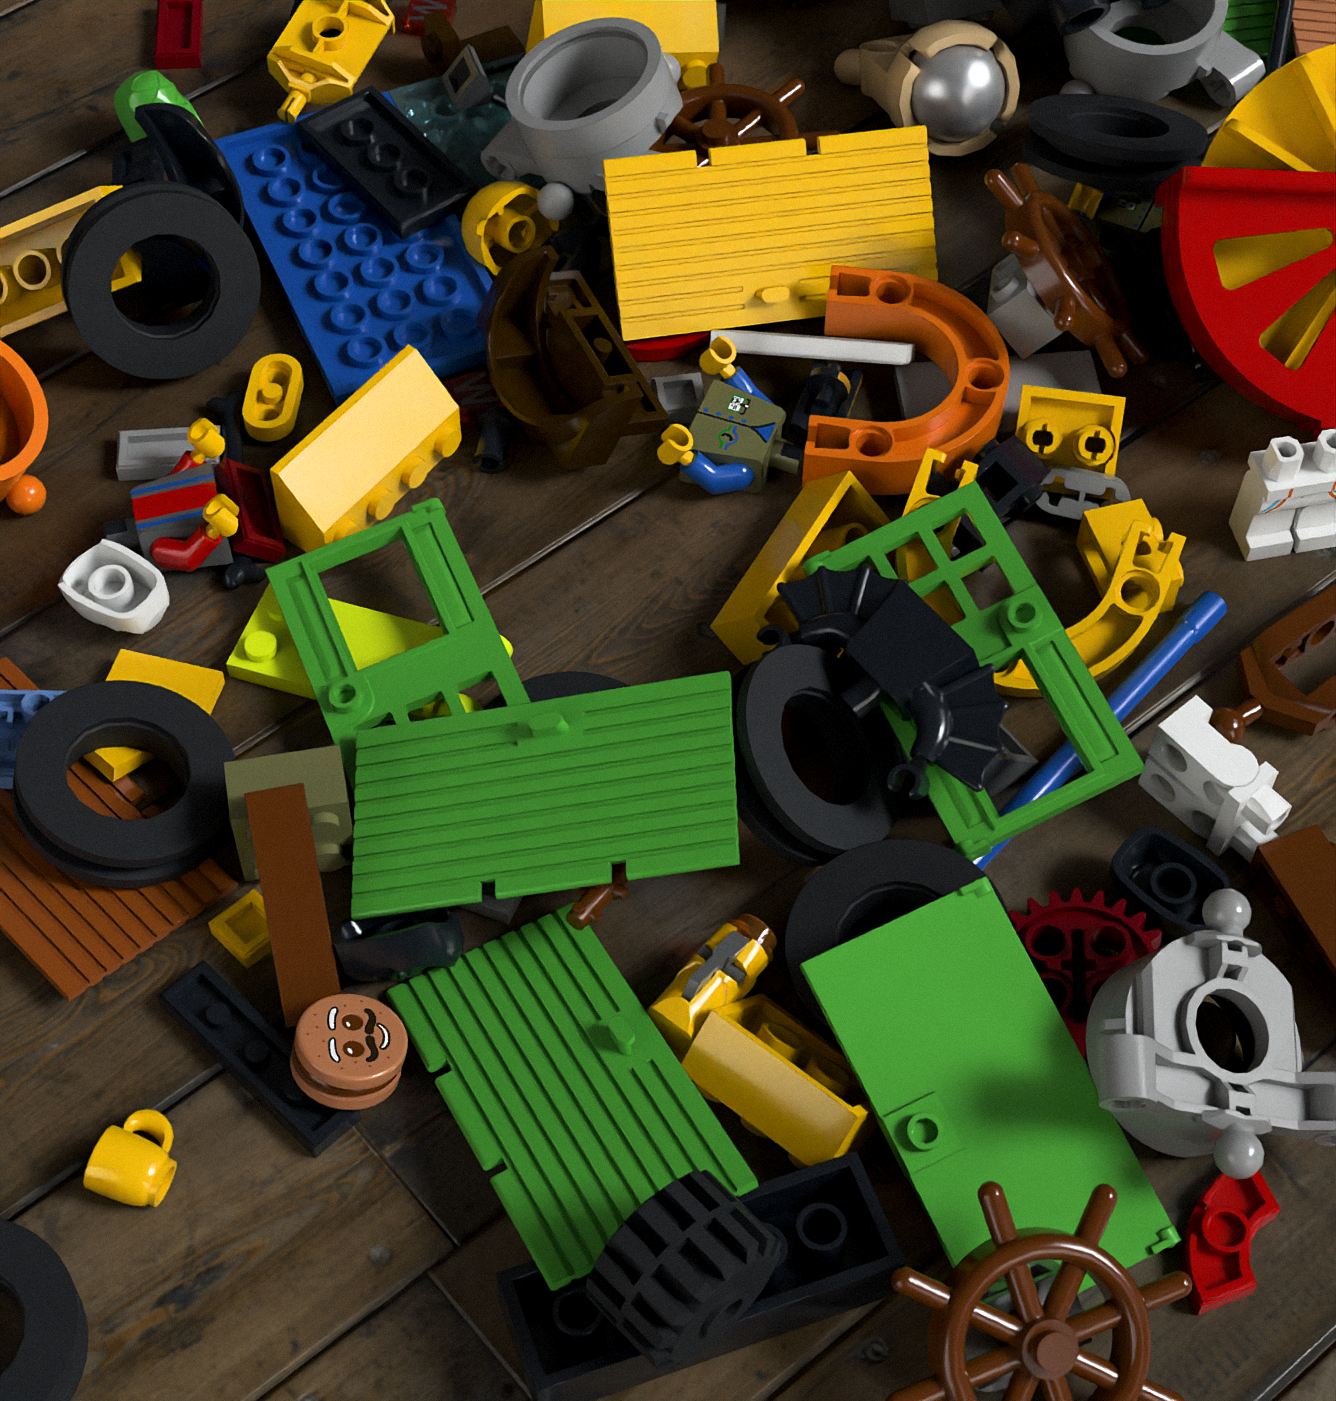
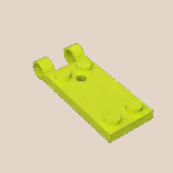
M269 583L226 663L229 677L317 700L271 583ZM328 598L358 671L444 636L441 627ZM501 636L511 658L513 647L506 638ZM458 693L466 713L483 710V707L476 700ZM440 699L408 712L407 715L410 722L450 716L451 713L445 699Z

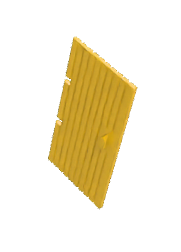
M926 125L818 136V154L807 155L804 138L709 148V166L697 167L695 150L602 160L619 330L622 341L825 316L832 265L909 273L938 282Z

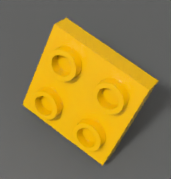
M1022 385L1015 435L1046 466L1063 464L1115 476L1126 397ZM1055 476L1052 484L1043 483L1042 485L1048 492L1076 496L1079 493L1077 490L1064 487V478L1060 476ZM1106 487L1103 495L1085 493V497L1111 500L1113 488Z

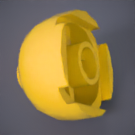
M497 181L480 189L468 202L462 216L461 233L468 253L483 264L487 272L497 276L499 271L509 261L526 251L540 247L552 235V230L558 231L559 220L552 221L547 219L538 209L537 196L540 190L520 181Z

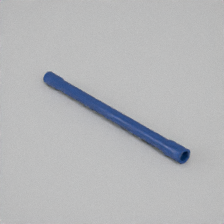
M1211 591L1202 592L1175 621L1174 627L1109 694L1106 700L1120 723L1193 645L1199 643L1226 615V603L1219 595ZM1068 739L998 812L1000 817L1060 788L1082 765ZM1012 838L991 847V853L972 862L983 870ZM909 906L911 911L920 908L916 906Z

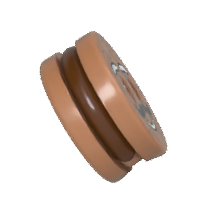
M336 994L322 998L310 1005L303 1012L297 1023L290 1056V1066L294 1080L309 1097L331 1108L360 1110L375 1106L387 1099L398 1085L408 1048L406 1029L400 1018L389 1007L375 999L357 994Z

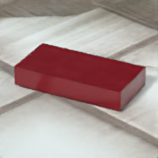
M158 0L154 48L156 70L201 68L204 26L203 0Z
M222 459L214 467L219 493L225 494L239 507V513L236 516L238 519V529L234 535L230 536L233 550L276 563L286 554L266 471L230 459Z

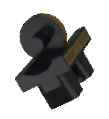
M815 359L791 419L789 433L802 436L801 444L805 445L810 415L848 419L863 381L864 370L857 368L844 370L837 363L828 364L824 360Z

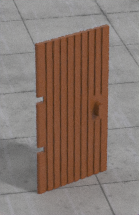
M8 657L0 659V689L40 690ZM82 756L68 769V785L80 802L101 815L121 820L149 819L165 812L159 805L154 803L140 813L134 806L145 800L147 794L127 774L112 782ZM0 789V930L68 1002L84 993L88 987L94 986L103 980V977L109 976L118 970L122 964L125 965L134 959L137 954L143 953L153 946V943L159 942L168 936L171 931L177 930L187 920L193 919L202 913V910L208 909L218 902V899L224 898L238 887V883L210 855L188 873L174 880L147 887L116 888L97 885L75 878L49 863L32 847L17 822L13 808L12 789Z

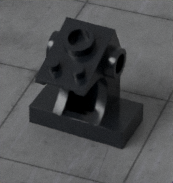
M1015 434L1001 444L992 439L972 459L975 464L979 465L975 478L976 482L983 488L986 487L999 500L996 503L981 488L999 520L1007 512L1012 517L1019 510L1023 513L1026 512L1046 492L1040 484L1051 470ZM938 471L937 473L931 472L926 492L930 495L943 497L957 490L961 482L957 481L951 485ZM967 514L961 516L952 544L964 556L985 546ZM944 525L939 527L938 529L941 531L944 528ZM993 563L979 569V571L983 573Z

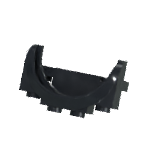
M149 103L135 107V120L144 130L147 137L113 149L111 186L122 185L124 187L145 181H164L165 169L170 182L189 185L210 195L243 228L245 211L238 182L226 161L225 155L198 118L189 110L170 103ZM176 234L153 235L131 246V249L141 260L142 281L112 293L115 298L159 283L180 308L204 299L210 285V264L204 251L194 241Z

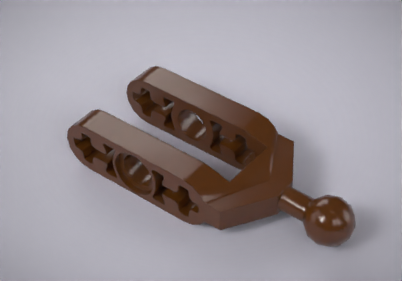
M1336 584L1268 627L1250 646L1239 653L1236 668L1245 701L1234 709L1230 707L1213 709L1208 722L1231 744L1238 745L1245 737L1246 727L1257 719L1309 736L1315 735L1322 729L1329 730L1336 726V674L1306 697L1280 672L1336 635Z

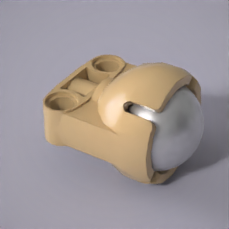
M942 20L919 28L914 34L868 41L859 46L861 93L871 96L889 114L890 120L896 128L926 125L927 147L930 155L961 157L985 148L997 137L990 129V125L995 120H998L1006 126L1016 111L1020 81L1015 57L1000 38L991 30L975 21Z

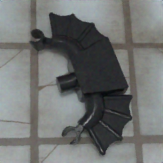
M821 565L817 571L800 581L779 582L777 584V591L799 623V630L787 633L779 626L772 624L761 628L756 635L760 642L764 645L778 643L772 650L763 652L762 656L780 647L793 644L814 647H838L846 652L854 671L859 676L838 694L839 700L852 716L860 721L881 702H884L902 721H913L917 729V736L910 751L912 760L910 764H899L891 770L887 780L889 789L897 793L901 789L904 779L914 774L915 785L909 793V798L913 800L924 798L929 792L930 787L929 778L925 771L928 766L932 767L936 764L974 792H981L983 790L982 783L986 768L998 754L1005 752V746L1001 744L999 737V726L1006 710L1009 708V703L1004 701L995 689V666L988 663L980 667L974 649L908 585V581L904 578L892 579L882 577L874 572L869 565H863L849 571H833Z

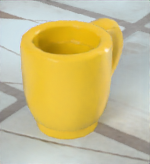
M142 1109L129 1115L122 1128L115 1125L108 1127L99 1138L88 1160L83 1178L84 1187L122 1203L134 1206L151 1205L157 1207L169 1190L177 1167V1161L169 1158L174 1135L168 1119L157 1110ZM143 1131L154 1136L160 1146L133 1132Z

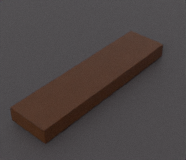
M304 783L244 793L286 1028L297 1026L303 1012L316 1001L331 995L341 994Z

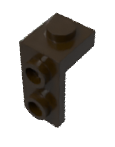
M441 10L424 15L425 35L421 36V47L426 60L432 64L441 79L467 45L473 46L484 72L518 62L525 56L526 49L509 26H502L459 41V36Z

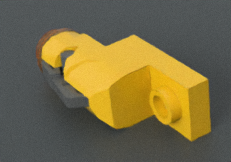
M742 914L737 920L731 919L726 924L721 925L647 1010V1014L680 1064L710 1011L742 1000L755 985L759 974L773 960L772 951L777 947V939L771 929L757 917L750 914Z

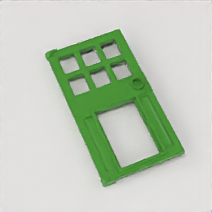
M976 480L831 553L827 549L809 558L802 565L808 577L817 571L821 565L833 571H849L872 562L880 576L898 579L885 554L919 538L937 570L908 585L921 598L945 586L948 587L965 617L964 620L950 627L974 649L980 667L991 663L995 666V671L1022 659L1088 774L1000 817L984 787L981 792H974L938 765L928 766L925 771L930 783L927 795L956 846L955 852L963 855L970 861L991 853V847L1146 771L1145 764ZM967 514L985 546L955 561H950L933 530ZM995 562L1014 595L980 611L961 578ZM881 702L879 706L911 762L910 751L917 736V729L912 720L902 721L884 702Z
M431 498L411 506L412 511L265 569L335 745H340L343 766L354 793L356 789V735L358 730L369 729L391 719L396 724L410 722L407 715L408 712L440 699H445L451 715L466 713L458 692L491 678L495 679L507 706L530 703L524 686L447 521L443 504L438 498ZM402 540L444 636L358 671L318 573Z

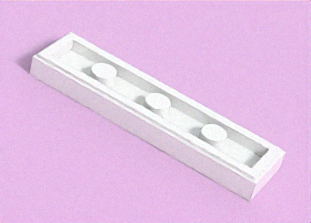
M730 329L711 331L710 338L711 343L719 336L727 337L734 344L736 353L892 365L910 364L915 360L916 343Z

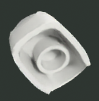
M102 539L97 545L76 558L63 572L58 584L67 602L79 614L98 625L107 626L117 632L126 631L136 634L148 632L158 624L169 606L170 596L161 572L149 561L129 548Z

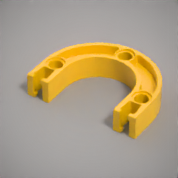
M927 447L903 516L941 498L937 495L928 494L926 489L931 472L937 473L939 465H944L947 454ZM964 460L961 470L957 469L954 475V479L961 482L958 489L975 481L978 464ZM961 517L945 524L944 528L935 534L950 561L952 541ZM1134 519L1125 537L1103 600L1082 621L1070 628L1064 629L1095 681L1106 676L1130 656L1149 631L1164 602L1186 540L1185 536L1171 532L1166 541L1160 540L1157 550L1165 553L1166 557L1159 572L1156 574L1146 568L1133 565L1137 544H1140L1144 535L1150 537L1153 530L1152 525ZM919 538L896 548L895 573L898 579L904 578L909 584L937 570ZM1128 585L1141 587L1147 594L1148 605L1142 608L1130 607L1123 601L1121 589ZM945 586L922 597L949 626L965 619L948 587ZM1022 659L1011 663L1009 668L1003 672H994L995 689L1000 695L1024 698L1043 697Z

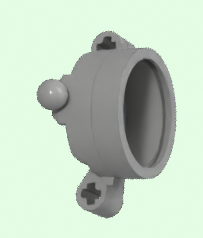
M1120 0L1111 3L1109 13L1096 24L1080 32L1063 35L1064 51L1070 63L1069 72L1075 80L1065 83L1059 94H1099L1144 102H1155L1165 97L1172 90L1183 87L1195 79H1199L1209 96L1217 104L1223 107H1230L1264 80L1266 73L1264 63L1254 51L1244 47L1222 30L1227 14L1228 0H1173L1165 5L1149 10L1141 9L1137 0ZM1127 27L1147 28L1159 34L1166 42V45L1135 43L1113 33Z
M608 17L592 19L571 25L552 34L532 48L513 70L508 80L505 94L506 104L513 119H510L481 152L482 164L491 175L500 181L515 180L528 173L543 176L548 184L540 189L537 196V205L540 213L552 221L565 219L572 213L576 195L590 196L594 189L605 192L602 160L661 153L649 150V148L661 137L674 117L683 108V100L676 85L681 76L680 64L674 56L666 52L663 53L657 36L649 27L627 18Z
M1231 888L1218 889L1212 892L1204 901L1202 909L1204 922L1210 930L1193 932L1120 968L1103 983L1091 1004L1086 1025V1053L1089 1069L1098 1091L1099 1107L1109 1110L1119 1124L1137 1140L1154 1150L1176 1157L1191 1158L1213 1154L1216 1166L1224 1175L1233 1179H1248L1262 1167L1264 1150L1262 1143L1257 1137L1264 1134L1314 1141L1319 1145L1336 1147V1072H1301L1304 1065V1054L1301 1050L1299 1033L1295 1023L1292 987L1278 968L1262 954L1261 944L1243 936V930L1250 923L1251 908L1248 900L1242 893ZM1206 995H1209L1227 1012L1235 1026L1244 1058V1073H1233L1220 1068L1207 1056L1199 1042L1195 1025L1197 1008Z

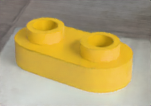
M270 354L259 359L252 368L242 407V415L246 432L256 440L263 442L277 441L286 437L294 428L304 387L302 368L294 357L287 354Z

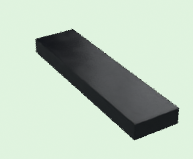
M204 960L157 996L160 1006L313 1157L317 1158L361 1120L360 1110L331 1108L313 1100L302 1091L291 1072L290 1056L293 1045Z

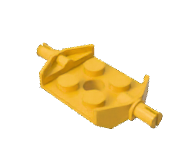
M384 0L302 1L267 55L269 73L289 94L277 111V115L282 121L286 122L288 118V123L293 124L304 105L308 103L312 105L334 104L353 95L352 88L387 31L389 30V34L392 35L395 33V18ZM331 29L342 32L334 38H326L320 35L321 32H327Z

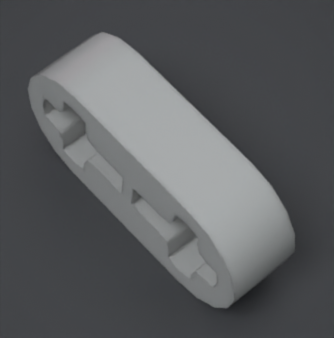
M1051 464L1047 466L1051 472L1040 485L1042 486L1043 483L1052 484L1054 477L1060 476L1064 478V487L1079 491L1078 496L1061 494L1058 501H1051L1046 490L1036 504L1048 513L1081 520L1083 511L1099 508V502L1084 498L1085 493L1103 495L1106 487L1114 489L1115 498L1122 500L1121 503L1131 501L1127 485L1120 478L1113 475L1063 464Z

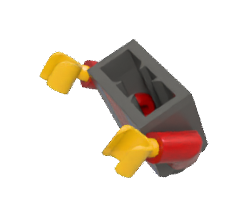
M200 418L190 426L187 432V441L195 448L192 451L186 450L169 474L160 479L135 486L130 491L134 516L104 522L107 540L121 544L129 549L141 546L144 558L160 572L173 570L191 572L199 567L234 563L228 537L234 535L238 529V519L236 516L239 513V507L225 494H219L212 465L205 461L206 457L216 458L225 450L224 438L219 435L218 428L206 418Z

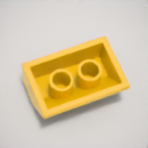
M763 993L712 1009L681 1063L702 1096L711 1101L725 1104L741 1116L740 1122L753 1134L772 1139L788 1151V1158L800 1169L854 1151L858 1152L879 1127L878 1120L843 1051L829 1043L821 1035Z

